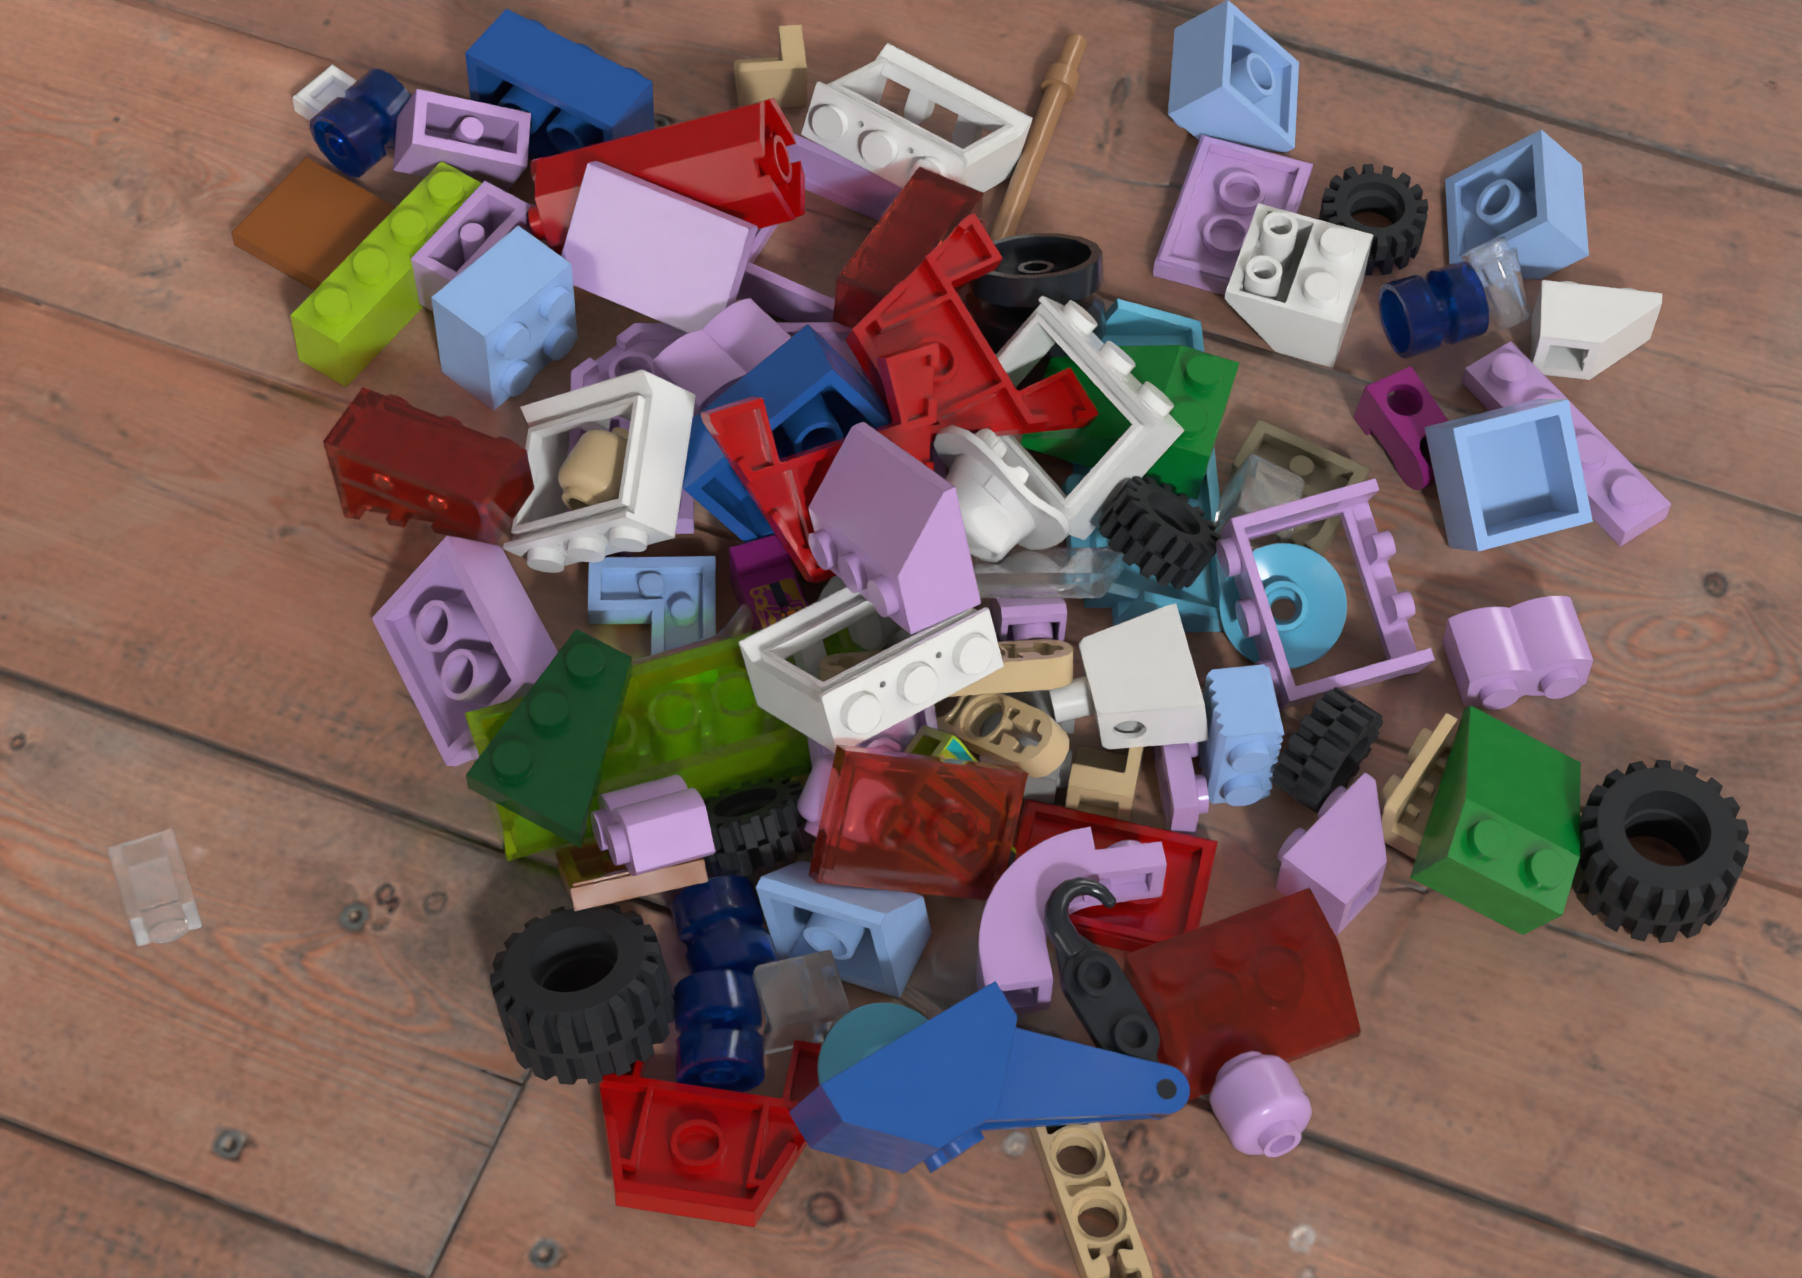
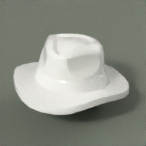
M955 425L939 430L933 445L938 457L950 470L945 480L956 487L971 555L982 561L998 562L1016 544L1029 550L1047 549L1059 544L1069 535L1071 527L1069 520L1064 514L1037 497L1024 485L1029 472L1020 466H1007L1002 460L1007 452V446L993 431L987 428L973 434Z

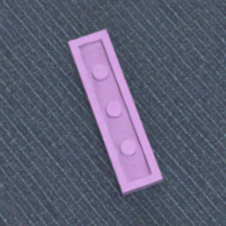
M1511 341L1466 367L1461 382L1488 411L1535 399H1567ZM1569 401L1592 518L1619 546H1622L1666 519L1671 503Z

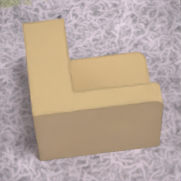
M802 24L779 26V57L741 59L734 62L738 107L770 98H775L780 108L807 106V65Z
M1086 747L1079 748L1075 764H1072L1065 808L1130 822L1144 747L1130 748L1128 755Z

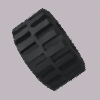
M1656 760L1653 768H1647L1643 761L1629 763L1625 774L1618 769L1607 774L1602 786L1597 784L1590 793L1580 818V858L1572 885L1576 894L1587 893L1583 906L1592 916L1599 912L1607 916L1604 925L1617 932L1620 926L1632 930V939L1645 942L1648 934H1656L1659 943L1674 942L1678 931L1688 939L1699 934L1703 924L1711 926L1719 918L1723 907H1726L1748 858L1750 845L1746 844L1745 840L1749 830L1746 820L1736 819L1740 806L1734 797L1723 798L1720 795L1723 785L1711 777L1705 782L1696 777L1699 769L1685 764L1683 771L1671 768V761ZM1639 836L1661 839L1674 846L1683 855L1688 864L1665 866L1654 863L1640 855L1632 847L1628 839Z
M605 904L601 908L591 907L574 911V908L565 910L564 906L550 910L551 915L545 918L534 917L524 924L525 930L522 933H512L504 942L506 950L496 954L492 963L495 972L490 974V986L511 1052H514L517 1062L524 1069L532 1067L534 1076L547 1081L557 1076L559 1084L574 1085L578 1079H587L588 1084L603 1082V1076L614 1072L617 1076L623 1075L631 1071L630 1064L633 1062H645L654 1054L652 1045L664 1043L670 1033L668 1024L674 1022L676 1012L673 1002L675 999L660 944L651 925H644L642 916L632 910L622 914L620 906Z

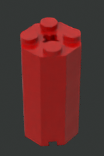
M770 98L547 157L533 159L531 162V174L535 184L536 205L530 206L528 211L531 230L536 239L539 241L546 240L550 249L558 255H562L587 163L594 161L601 162L758 226L757 229L792 221L796 217L805 214V175L801 160L791 163L786 146L796 144L792 127L775 98Z

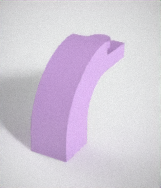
M1091 827L1071 830L1047 839L1019 857L1003 873L994 886L982 914L977 954L976 980L978 991L996 981L1016 1014L1050 1009L1053 974L1046 945L1048 933L1044 924V907L1051 891L1065 880L1083 877L1094 879L1106 886L1116 898V903L1161 897L1167 867L1162 841L1142 844L1134 840H1125L1114 843L1106 849L1095 850ZM1081 895L1074 898L1070 903L1068 914L1070 915L1086 907L1103 904L1094 897Z

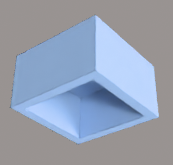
M520 226L514 228L431 297L442 373L493 411L511 396L516 397L523 393L535 375L553 360H560L565 357L578 339L572 264Z
M1535 399L1424 427L1449 548L1479 552L1593 522L1568 399Z

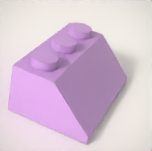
M865 422L852 426L808 507L814 532L809 534V545L818 565L823 570H831L843 580L846 587L852 593L858 592L871 602L880 616L891 618L911 635L981 604L956 487Z
M448 535L372 617L446 766L456 767L478 758L558 653L502 547Z

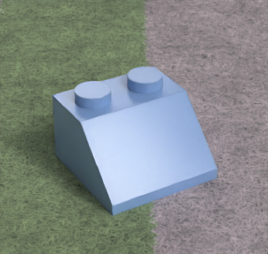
M1229 0L1176 27L1174 30L1168 115L1180 128L1186 129L1199 141L1201 135L1262 151L1286 153L1294 149L1299 61Z
M1539 130L1445 179L1450 270L1457 276L1540 280L1589 256L1582 164L1543 130Z
M802 860L761 876L756 886L778 961L890 996L901 997L932 934L923 896L917 895L910 888L898 883L883 885L856 877L851 871L841 866L827 865L822 867Z

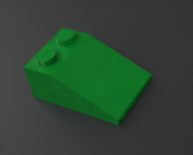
M1182 345L1118 346L1136 365L1130 373L1142 385L1146 381L1153 384L1173 403L1174 408L1169 414L1184 429V432L1144 474L1142 479L1146 476L1154 478L1158 486L1164 482L1172 487V493H1183L1185 496L1197 500L1229 402L1239 362ZM1069 356L1050 358L1043 379L1070 367L1099 415L1090 425L1084 428L1023 434L1020 444L1027 449L1093 468L1132 424Z
M1471 705L1466 707L1454 738L1410 878L1521 935L1562 916L1580 858L1581 762Z

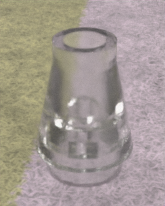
M1505 236L1480 244L1461 255L1465 265V269L1461 273L1493 316L1499 330L1517 325L1532 316L1527 304L1517 248H1510Z

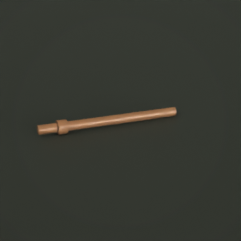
M1069 34L1066 36L1056 63L1051 64L1046 71L1041 84L1043 97L989 235L992 241L1014 236L1064 104L1073 99L1080 81V75L1077 70L1087 46V41L1081 35ZM969 287L966 300L975 306L976 302L980 299L974 296Z

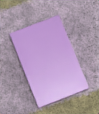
M1201 135L1154 262L1153 276L1225 295L1258 203L1298 214L1311 178L1313 164Z
M594 161L587 163L561 257L572 264L574 286L690 333L703 329L714 316L735 303L758 226L601 162Z

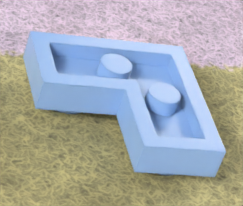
M715 556L605 557L601 562H589V624H652V677H716Z

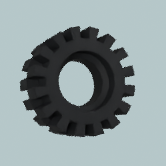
M1363 164L1362 172L1359 175L1354 166L1344 170L1343 179L1335 175L1330 180L1329 188H1325L1318 219L1373 234L1365 275L1368 276L1372 275L1373 267L1379 266L1381 275L1392 273L1394 263L1401 270L1408 265L1410 257L1415 259L1422 243L1428 217L1427 199H1422L1423 190L1420 185L1416 184L1409 188L1411 180L1409 175L1402 172L1395 179L1392 177L1393 167L1383 165L1382 174L1374 173L1373 164ZM1361 212H1373L1388 218L1393 225L1381 228L1369 227L1359 223L1351 215Z
M1133 476L1132 479L1129 478L1099 519V525L1102 526L1100 529L1102 536L1111 539L1108 545L1114 552H1122L1124 554L1122 560L1127 565L1131 566L1134 563L1140 567L1139 573L1149 579L1151 575H1154L1158 584L1167 587L1170 583L1174 589H1182L1184 586L1188 588L1193 584L1216 554L1217 540H1221L1220 534L1214 532L1217 527L1213 521L1202 518L1205 512L1199 506L1192 507L1187 503L1189 498L1183 493L1177 496L1172 493L1170 485L1162 482L1158 486L1154 478L1147 476L1144 479L1140 476Z
M1335 687L1333 690L1330 689L1325 693L1323 700L1319 699L1313 705L1311 714L1304 716L1297 733L1291 735L1287 742L1289 746L1281 753L1278 759L1280 763L1273 771L1272 776L1274 778L1272 779V784L1315 813H1318L1325 800L1337 787L1343 786L1347 788L1350 778L1356 776L1361 768L1359 767L1360 763L1368 757L1372 750L1370 745L1378 738L1380 733L1378 730L1383 724V716L1341 688Z
M781 776L776 781H773L772 777H764L757 784H752L751 780L741 782L740 788L732 790L727 787L718 791L720 796H708L703 799L715 847L713 855L703 857L706 871L708 870L709 875L717 876L722 873L723 877H733L738 871H742L743 876L755 874V869L764 866L765 870L768 871L776 868V862L780 860L788 863L796 859V852H806L811 848L810 843L816 842L817 837L804 830L808 820L803 818L798 812L797 803L804 787L797 779L791 781L790 777Z

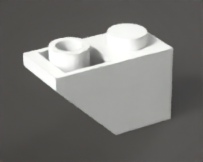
M1542 280L1531 320L1530 361L1544 375L1592 379L1650 340L1662 305V293L1638 291L1633 288L1619 289L1584 285L1571 281Z

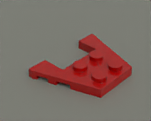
M975 213L965 217L956 229L941 244L939 243L904 281L895 286L851 330L845 341L889 413L890 410L876 357L927 341L938 342L940 350L939 367L934 366L933 399H937L936 423L931 424L930 443H934L940 429L951 425L968 430L973 434L981 429L988 428L997 436L1084 428L1090 425L1099 413L1072 369L1069 367L1022 390H1017L954 289L996 270L1003 259Z
M927 341L876 357L892 422L873 429L934 471V462H929L931 424L936 423L937 399H933L934 366L939 367L940 350L938 342ZM752 396L701 412L704 425L805 580L816 583L837 576L829 569L823 570L811 552L809 534L813 533L814 529L808 507L845 438L779 459L763 397Z
M794 1040L784 1092L781 1098L643 1078L647 1060L645 1062H633L630 1064L631 1071L623 1075L617 1076L614 1072L603 1076V1082L598 1083L615 1206L755 1227L807 1145L789 1111L819 1086L817 1068L822 1044Z

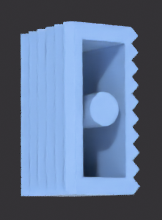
M1262 664L1213 669L1206 676L1203 692L1209 740L1198 742V756L1200 757L1198 766L1202 768L1201 774L1205 775L1210 803H1227L1232 806L1250 805L1271 795L1272 775L1278 762L1277 756L1280 755L1279 749H1281L1280 743L1283 742L1282 736L1285 735L1270 668Z

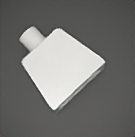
M1177 604L1164 606L1084 637L1078 643L1083 677L1074 678L1073 682L1068 686L1048 690L1056 723L1094 715L1101 745L1107 749L1194 743L1209 740L1205 703Z

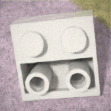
M1258 203L1227 286L1224 299L1275 352L1334 368L1364 280L1373 234Z

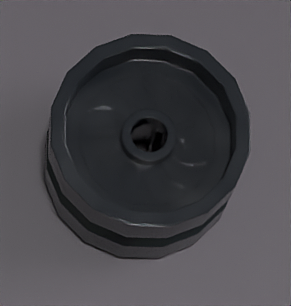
M1033 233L1009 236L992 241L1003 259L996 270L971 280L970 289L974 296L980 299L972 309V318L995 355L1041 304L1038 299L1042 295L1064 306L1069 300L1080 305L1097 322L1098 325L1092 332L1102 341L1106 333L1105 303L1100 295L1094 293L1099 290L1104 281L1102 251L1097 243L1083 237L1060 233ZM1055 343L1041 359L1068 356V354Z

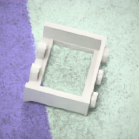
M887 43L875 61L828 84L820 81L816 83L801 135L949 213L1013 175L1033 118ZM887 78L910 89L904 108L905 118L879 105ZM935 103L958 114L952 134L953 144L918 126V124L931 117ZM984 128L993 132L980 139Z
M1042 295L1038 299L1041 302L1038 308L996 354L997 359L1015 388L1048 350L1057 343L1132 425L1068 496L1013 435L998 436L1007 446V452L1002 460L1007 466H1020L1026 469L1029 475L1024 485L1037 497L1064 514L1069 520L1071 527L1069 535L1085 540L1099 525V519L1129 478L1132 479L1133 476H1140L1142 478L1184 432V429L1169 414L1174 408L1169 398L1147 381L1142 385L1130 373L1136 366L1134 361L1111 341L1103 344L1092 332L1098 324L1086 310L1072 300H1069L1064 306Z
M641 369L521 406L520 408L529 428L511 531L513 538L512 541L504 543L503 549L527 559V566L534 570L557 573L563 571L566 565L582 561L601 562L605 559L606 555L622 551L641 552L646 550L649 544L675 538L696 395ZM620 416L629 420L630 427L619 498L566 512V505L562 500L564 491L559 485L558 473L568 457L569 430L580 428L586 432L593 429L609 431L612 417Z
M847 587L739 641L757 706L837 755L1004 667L990 610L987 607L979 611L970 608L918 631L917 634L822 682L817 678H819V660L827 656L823 644L824 638L848 627L851 640L866 650L876 649L883 639L878 614L873 604L858 592L852 593ZM793 655L796 666L785 659Z

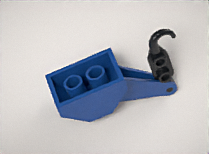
M1077 877L1065 880L1051 891L1044 907V924L1049 939L1055 947L1061 990L1096 1047L1016 1028L1018 1017L997 982L994 981L820 1084L789 1111L790 1116L808 1146L814 1150L902 1174L924 1162L929 1172L932 1173L985 1139L981 1131L1130 1120H1161L1182 1109L1189 1099V1083L1180 1070L1170 1065L1161 1064L1158 1061L1157 1052L1160 1036L1155 1022L1116 960L1079 934L1069 918L1068 908L1074 898L1081 895L1094 897L1106 908H1113L1116 905V898L1109 889L1090 878Z

